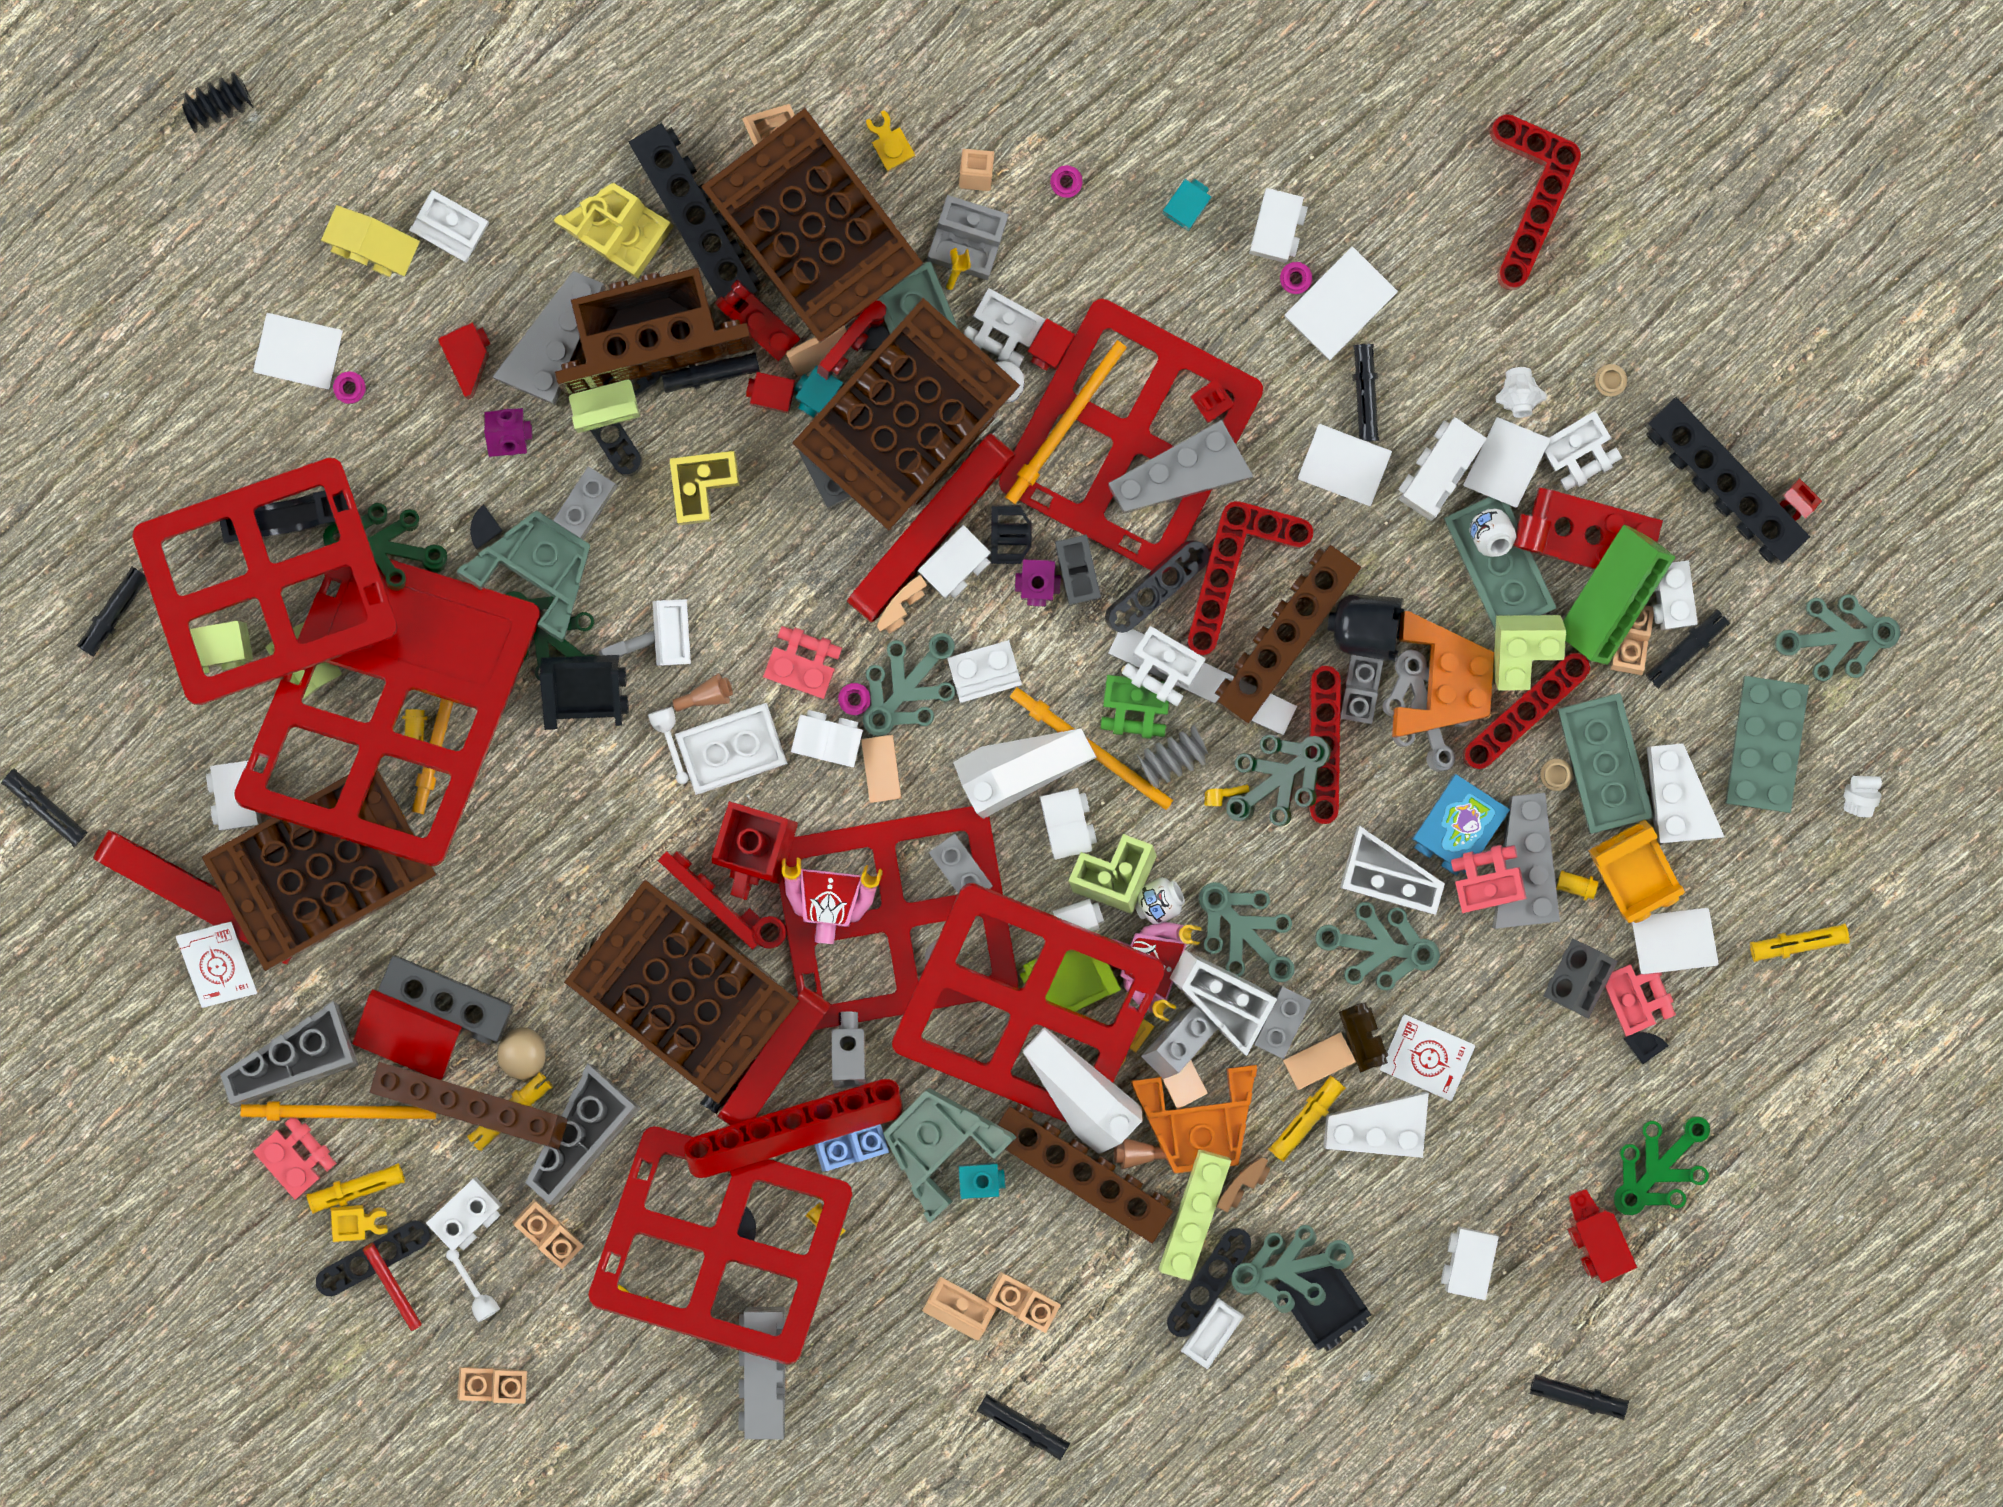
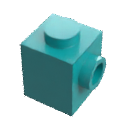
M1184 179L1162 214L1189 232L1211 200L1212 196L1207 194L1209 188L1196 179H1193L1191 182Z
M817 365L809 376L803 374L794 388L798 392L795 398L800 402L798 409L812 418L844 386V383L833 375L828 380H825L817 373Z
M997 1162L959 1165L961 1199L999 1197V1189H1006L1004 1169L998 1170Z

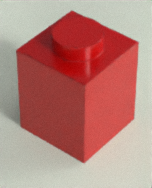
M1047 318L1028 350L1027 355L1032 357L1030 363L1046 372L1049 367L1056 370L1075 334Z
M757 372L755 379L749 378L746 397L751 398V406L789 414L796 382L793 379Z

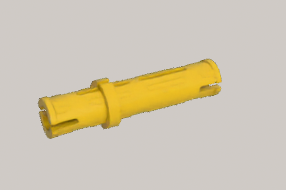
M1844 923L1838 926L1792 935L1780 933L1776 938L1757 942L1753 941L1750 942V951L1754 962L1780 956L1782 959L1790 958V954L1840 944H1849L1850 938L1847 925ZM1822 937H1829V938H1825V939H1820V940H1815V941H1810V942H1804V941H1807V940H1812V939H1817V938H1822ZM1795 943V945L1783 946V945ZM1783 946L1780 948L1771 949L1772 947Z
M539 1072L520 1091L516 1089L511 1093L512 1098L509 1101L533 1107L532 1104L552 1089L553 1085L550 1081H545L537 1088L546 1079ZM479 1126L471 1134H468L467 1137L472 1143L483 1135L474 1144L479 1151H482L501 1132Z
M1330 1075L1313 1097L1309 1096L1306 1099L1308 1103L1268 1150L1285 1162L1286 1158L1308 1134L1322 1116H1327L1329 1107L1346 1087Z
M397 1163L343 1183L340 1180L333 1182V1186L308 1193L306 1197L311 1212L314 1214L339 1204L341 1207L346 1206L348 1201L401 1183L403 1184L405 1183V1178L400 1164Z

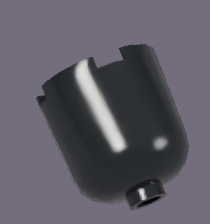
M1361 594L1344 597L1339 602L1336 612H1330L1328 619V631L1334 632V642L1337 648L1343 653L1396 662L1399 653L1398 650H1395L1396 640L1399 639L1401 612H1404V609L1401 607L1404 603V598Z

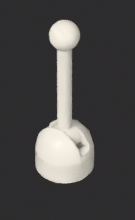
M673 707L648 714L653 728L665 734L677 771L676 781L679 784L687 783L689 776L683 771L670 732L676 722Z
M456 1249L453 1252L448 1250L446 1253L447 1259L455 1264L475 1297L472 1304V1312L478 1323L498 1312L500 1307L491 1296L480 1295L459 1260V1252Z

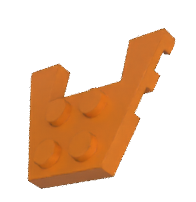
M1401 612L1399 641L1431 646L1426 710L1404 707L1394 708L1392 737H1402L1489 717L1491 711L1494 652L1412 612Z
M1257 1065L1226 1068L1230 1102L1165 1110L1161 1077L1131 1080L1132 1088L1173 1173L1192 1171L1199 1149L1229 1157L1231 1160L1230 1166L1239 1165Z

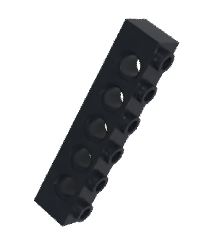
M660 123L628 141L717 299L720 296L725 297L732 290L731 285L737 279L757 296L759 292L756 286L761 283L752 267L746 270L740 261V258L745 255L736 239L730 242L724 230L729 227L720 211L714 214L708 204L711 199L701 187L704 183L698 186L692 174L697 171L689 156L686 155L682 158L676 147L681 142L673 128L671 127L666 130L664 125ZM661 153H670L674 157L672 165L665 169L659 168L656 165L657 157ZM680 180L686 181L690 185L688 193L681 197L675 196L672 193L674 183ZM695 208L702 209L706 214L704 221L698 225L691 224L688 221L689 212ZM711 236L718 237L722 242L720 249L714 253L707 252L704 249L705 240ZM727 264L734 265L738 270L736 277L730 281L723 280L720 277L721 268ZM741 298L734 307L736 308L746 301Z
M1677 397L1673 398L1645 425L1649 430L1646 433L1647 437L1657 447L1660 448L1663 445L1671 453L1668 457L1669 460L1680 471L1685 468L1694 477L1691 480L1692 484L1702 494L1708 492L1716 500L1713 503L1714 507L1724 517L1727 518L1730 515L1738 523L1735 527L1746 540L1749 541L1752 538L1761 547L1758 552L1768 563L1772 564L1775 561L1777 565L1783 564L1810 538L1808 533ZM1681 428L1687 432L1688 442L1686 445L1681 446L1673 441L1672 433L1674 429ZM1703 451L1709 455L1711 462L1707 469L1699 468L1696 465L1695 455L1697 452ZM1720 475H1727L1732 479L1733 487L1730 492H1723L1718 488L1717 479ZM1743 498H1749L1755 504V511L1750 516L1743 514L1739 508L1740 501ZM1766 521H1771L1777 526L1778 531L1774 539L1766 538L1762 533V526Z

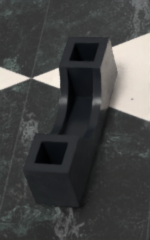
M325 490L295 499L270 503L255 510V517L263 539L336 524ZM343 492L333 496L338 512L349 510ZM221 520L220 526L224 544L229 546L240 544L232 520Z

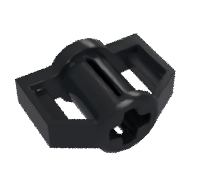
M991 505V564H1021L1032 547V521L1028 518L1021 505ZM998 515H1022L1027 523H998ZM998 545L1026 546L1022 553H998Z

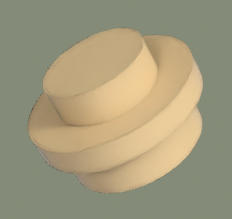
M1608 364L1597 371L1594 382L1597 390L1602 395L1613 397L1624 391L1627 385V376L1621 367Z
M1552 759L1543 765L1540 778L1546 788L1552 791H1561L1572 782L1573 771L1566 761Z

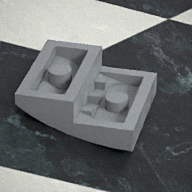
M947 195L927 262L931 261L934 264L952 269L950 251L953 248H957L958 255H962L968 249L971 268L962 273L988 280L1009 214Z

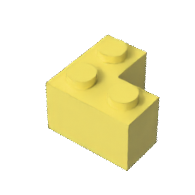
M336 205L321 241L332 246L330 252L367 266L369 261L374 264L372 270L387 277H390L392 272L402 276L406 275L420 242L372 217Z
M729 451L670 459L677 523L679 525L711 522L708 489L740 486L736 453Z

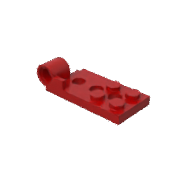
M1539 487L1532 515L1520 514L1516 530L1517 536L1513 547L1595 570L1623 525L1645 534L1658 543L1663 520ZM1559 518H1565L1570 523V531L1565 536H1560L1555 531V523ZM1590 526L1597 527L1601 534L1600 540L1594 545L1588 543L1585 538L1586 530Z
M666 851L657 860L752 950L758 945L767 949L776 948L785 941L787 936L786 925L780 918L768 916L761 919L751 908L740 917L712 891L716 885L703 873L696 876L689 869L692 863L680 851H676L674 854L671 851ZM766 923H773L779 928V936L773 942L766 941L761 935V929Z

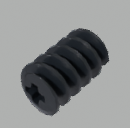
M235 72L231 73L230 84L223 77H220L218 89L211 82H208V93L206 94L199 87L195 88V99H192L187 92L183 93L184 103L182 108L194 133L198 132L197 122L204 128H209V117L216 123H220L222 120L221 112L228 118H232L233 107L240 113L245 112V102L254 108L243 80Z

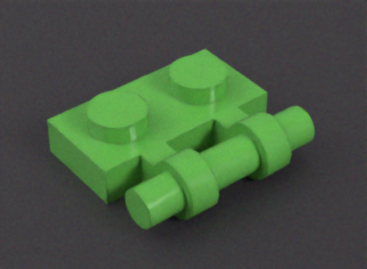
M1107 675L1103 707L1115 708L1116 711L1115 718L1102 717L1100 729L1113 731L1115 735H1123V732L1141 734L1142 738L1151 739L1152 736L1165 737L1166 724L1153 722L1154 714H1168L1169 702L1167 700L1165 703L1156 698L1157 694L1143 686L1139 688L1131 683L1132 680L1128 677ZM1125 711L1145 712L1144 721L1125 720Z

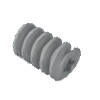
M1194 725L1190 727L1191 737L1181 731L1179 732V743L1172 737L1167 738V749L1158 742L1156 743V754L1149 748L1144 749V760L1137 755L1148 780L1155 788L1159 787L1158 777L1160 776L1167 783L1171 781L1170 771H1173L1178 777L1183 776V765L1190 771H1193V760L1195 759L1202 766L1206 764L1205 754H1208V751Z

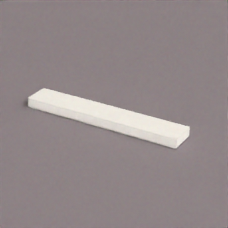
M1134 629L1124 633L1118 632L1108 654L1140 668L1143 661L1133 656V653L1145 634ZM1204 663L1189 688L1179 682L1176 683V686L1215 704L1219 698L1215 691L1225 678L1231 681L1234 676ZM1153 667L1149 672L1163 680L1168 678L1167 675ZM1240 680L1239 687L1243 693L1253 694L1256 691L1255 686ZM1270 694L1251 721L1284 735L1297 706Z

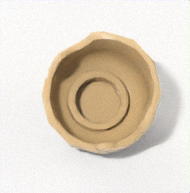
M524 1027L509 1030L500 1040L497 1060L499 1067L508 1077L518 1080L533 1078L544 1066L546 1058L545 1042L534 1030Z

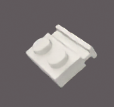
M432 190L409 231L467 263L472 251L486 230L489 221Z
M1009 640L947 658L960 703L1022 685Z

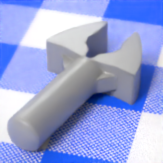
M654 630L632 639L618 642L598 652L600 656L619 655V658L628 653L655 644Z

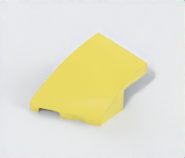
M611 183L601 189L596 196L586 198L580 202L579 207L566 215L560 214L554 219V222L565 231L637 279L674 227L670 221L645 207L638 197L615 183Z

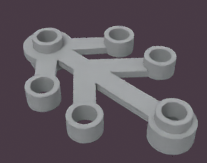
M1416 650L1404 651L1395 662V670L1399 676L1390 697L1383 702V711L1388 716H1394V711L1389 707L1391 700L1395 701L1398 707L1405 708L1402 699L1409 686H1411L1414 695L1409 708L1426 710L1428 692L1424 681L1428 682L1429 668L1427 667L1426 659ZM1410 660L1416 663L1415 671H1411L1408 668ZM1472 721L1455 724L1454 726L1465 727ZM1436 728L1426 731L1431 745V749L1426 757L1428 766L1436 772L1450 769L1455 762V754L1450 747L1445 746L1440 729ZM1415 733L1408 735L1406 743L1401 741L1400 737H1393L1396 745L1405 747L1414 742ZM1441 752L1447 755L1446 763H1442L1439 760Z

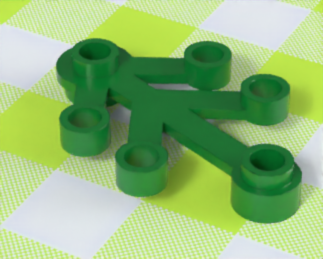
M1700 1116L1688 1118L1683 1125L1684 1134L1660 1159L1658 1138L1662 1134V1127L1653 1120L1645 1122L1642 1126V1134L1645 1137L1646 1173L1637 1183L1635 1162L1639 1159L1640 1151L1633 1144H1625L1620 1148L1619 1156L1623 1160V1185L1618 1187L1614 1193V1204L1618 1211L1625 1215H1636L1643 1210L1645 1205H1669L1672 1208L1679 1209L1686 1203V1195L1683 1191L1679 1189H1671L1668 1193H1650L1647 1191L1655 1182H1692L1695 1185H1703L1708 1181L1709 1173L1706 1168L1700 1165L1693 1166L1691 1169H1669L1694 1142H1702L1708 1138L1710 1125L1706 1119ZM1697 1123L1703 1126V1133L1699 1136H1695L1692 1133V1127ZM1650 1124L1657 1126L1658 1131L1655 1136H1648L1646 1133V1128ZM1629 1147L1635 1150V1156L1631 1160H1627L1624 1157V1151ZM1697 1169H1701L1704 1172V1178L1701 1181L1693 1179V1173ZM1676 1192L1680 1193L1682 1197L1681 1202L1676 1205L1672 1204L1670 1201L1671 1195ZM1629 1193H1633L1636 1196V1202L1633 1205L1625 1203V1196Z

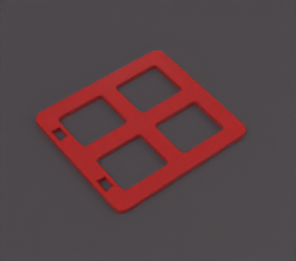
M1098 299L1090 306L1014 450L1016 453L1014 459L1000 476L999 486L1002 492L1007 495L1019 478L1018 472L1024 464H1029L1042 446L1057 417L1064 414L1077 396L1073 391V387L1104 330L1110 329L1156 353L1158 361L1128 417L1120 418L1089 401L1076 419V421L1109 437L1113 442V446L1083 502L1079 504L1074 503L1036 482L1033 486L1029 485L1018 500L1082 535L1087 534L1088 538L1151 571L1185 542L1212 490L1182 498L1162 538L1158 543L1152 544L1105 518L1104 513L1113 498L1108 483L1124 475L1136 455H1143L1151 460L1174 447L1168 442L1150 433V426L1180 370L1186 369L1209 382L1217 378L1224 390L1233 394L1235 406L1229 409L1223 423L1235 444H1237L1263 395V385L1257 378L1107 299ZM1036 489L1053 497L1050 507L1030 498ZM1124 535L1141 543L1138 554L1119 545ZM1171 567L1166 568L1162 574L1169 571Z
M325 458L138 524L133 530L132 537L187 700L194 705H204L391 639L397 632V623L345 470L341 462L335 458ZM319 486L323 487L340 533L339 541L279 563H272L255 517V510L258 507ZM343 492L349 510L338 512L333 496ZM231 519L248 567L247 573L185 596L178 595L162 547L163 542L215 522ZM346 566L352 568L368 616L366 622L304 644L298 643L282 597V590L288 586ZM375 585L381 603L370 605L364 589ZM251 599L259 600L275 647L274 653L225 672L206 676L189 628V623L194 619Z
M973 806L794 837L786 862L788 867H795L797 865V858L802 860L808 857L866 847L873 851L876 873L878 874L879 869L882 870L879 882L881 906L877 909L867 910L859 921L850 922L849 927L836 925L834 941L881 932L885 933L888 937L896 982V991L892 994L832 1004L815 1030L839 1026V1012H858V1022L903 1015L918 983L910 931L915 926L946 921L958 896L957 894L911 903L905 901L895 849L898 842L965 831L969 837L972 858L993 885L990 890L1003 895L990 816L983 819L976 813ZM782 875L779 890L797 993L799 995L805 987L803 974L814 973L817 992L814 993L823 998L815 947L819 944L815 942L817 923L803 922V917L795 914L786 895L785 878ZM985 913L977 914L976 916H980L983 919L992 968V973L988 977L1018 988V976L1008 923ZM945 988L941 991L934 1009L973 1003L979 1000L950 988Z
M968 883L958 893L894 1033L892 1047L897 1054L1067 1123L1046 1088L1014 1076L1011 1073L1033 1025H1040L1097 1048L1099 1055L1093 1067L1113 1083L1164 976V965L1160 959L978 884ZM985 913L1044 938V945L1024 987L1015 988L961 966L956 962L977 914ZM1068 950H1075L1134 975L1135 978L1112 1024L1106 1025L1046 999L1047 992ZM950 988L1010 1014V1018L989 1062L982 1063L922 1037L924 1028L943 989ZM1135 990L1146 993L1139 1009L1129 1005Z
M657 1126L647 1128L642 1134L589 1290L590 1303L593 1307L775 1362L786 1365L796 1363L801 1357L853 1196L851 1186L845 1181L770 1159L762 1160L727 1171L731 1174V1179L716 1224L710 1228L645 1208L661 1157L671 1155L686 1160L684 1145L692 1138V1136ZM642 1161L652 1164L647 1181L640 1178L637 1179ZM756 1182H763L821 1199L824 1202L809 1251L805 1255L742 1238L737 1234L752 1187ZM636 1235L648 1236L704 1254V1260L690 1302L686 1308L675 1307L618 1289V1283ZM611 1254L621 1257L616 1273L605 1272ZM736 1262L797 1281V1288L780 1335L773 1336L711 1316V1311L728 1263Z

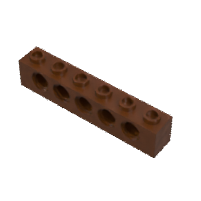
M1331 544L1325 551L1322 548L1317 550L1309 561V564L1313 566L1306 577L1303 574L1299 575L1290 588L1294 594L1288 603L1282 599L1271 614V616L1276 618L1269 629L1263 625L1252 640L1257 644L1250 655L1244 652L1234 665L1238 672L1230 681L1225 678L1215 691V694L1219 696L1215 704L1245 726L1253 719L1362 568ZM1319 573L1327 574L1331 578L1330 589H1319L1315 584V576ZM1306 599L1311 602L1313 607L1311 615L1302 616L1297 612L1296 603L1298 600ZM1287 625L1292 628L1294 632L1292 641L1283 642L1278 638L1277 629L1279 626ZM1269 651L1274 655L1275 664L1272 668H1264L1259 664L1258 656L1260 652ZM1250 677L1255 681L1256 691L1253 694H1245L1241 691L1239 687L1241 678Z
M378 1062L369 1093L557 1150H559L568 1122V1118L382 1062Z
M1018 1103L1016 1108L1011 1105L1008 1106L997 1125L1013 1133L1017 1138L1005 1149L1006 1151L1153 1244L1173 1213V1209L1168 1206L1171 1202L1169 1199L1156 1191L1151 1196L1141 1189L1144 1183L1128 1173L1125 1178L1115 1173L1116 1165L1102 1156L1095 1160L1086 1153L1089 1148L1079 1141L1072 1139L1069 1143L1059 1137L1062 1131L1049 1122L1045 1121L1043 1126L1032 1119L1034 1113ZM1029 1127L1037 1132L1038 1137L1034 1144L1024 1145L1020 1142L1018 1135L1022 1129ZM1052 1145H1059L1065 1151L1064 1158L1058 1163L1050 1162L1046 1158V1151ZM1084 1162L1091 1166L1092 1174L1088 1179L1079 1180L1073 1175V1169L1078 1163ZM1107 1180H1113L1119 1185V1192L1111 1198L1103 1196L1100 1191L1102 1183ZM1136 1197L1142 1198L1146 1202V1210L1140 1215H1133L1128 1210L1129 1201Z

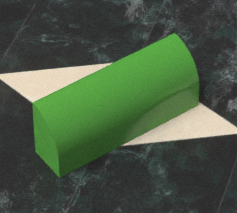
M1623 525L1563 621L1566 629L1565 641L1590 661L1608 665L1676 556L1645 534Z

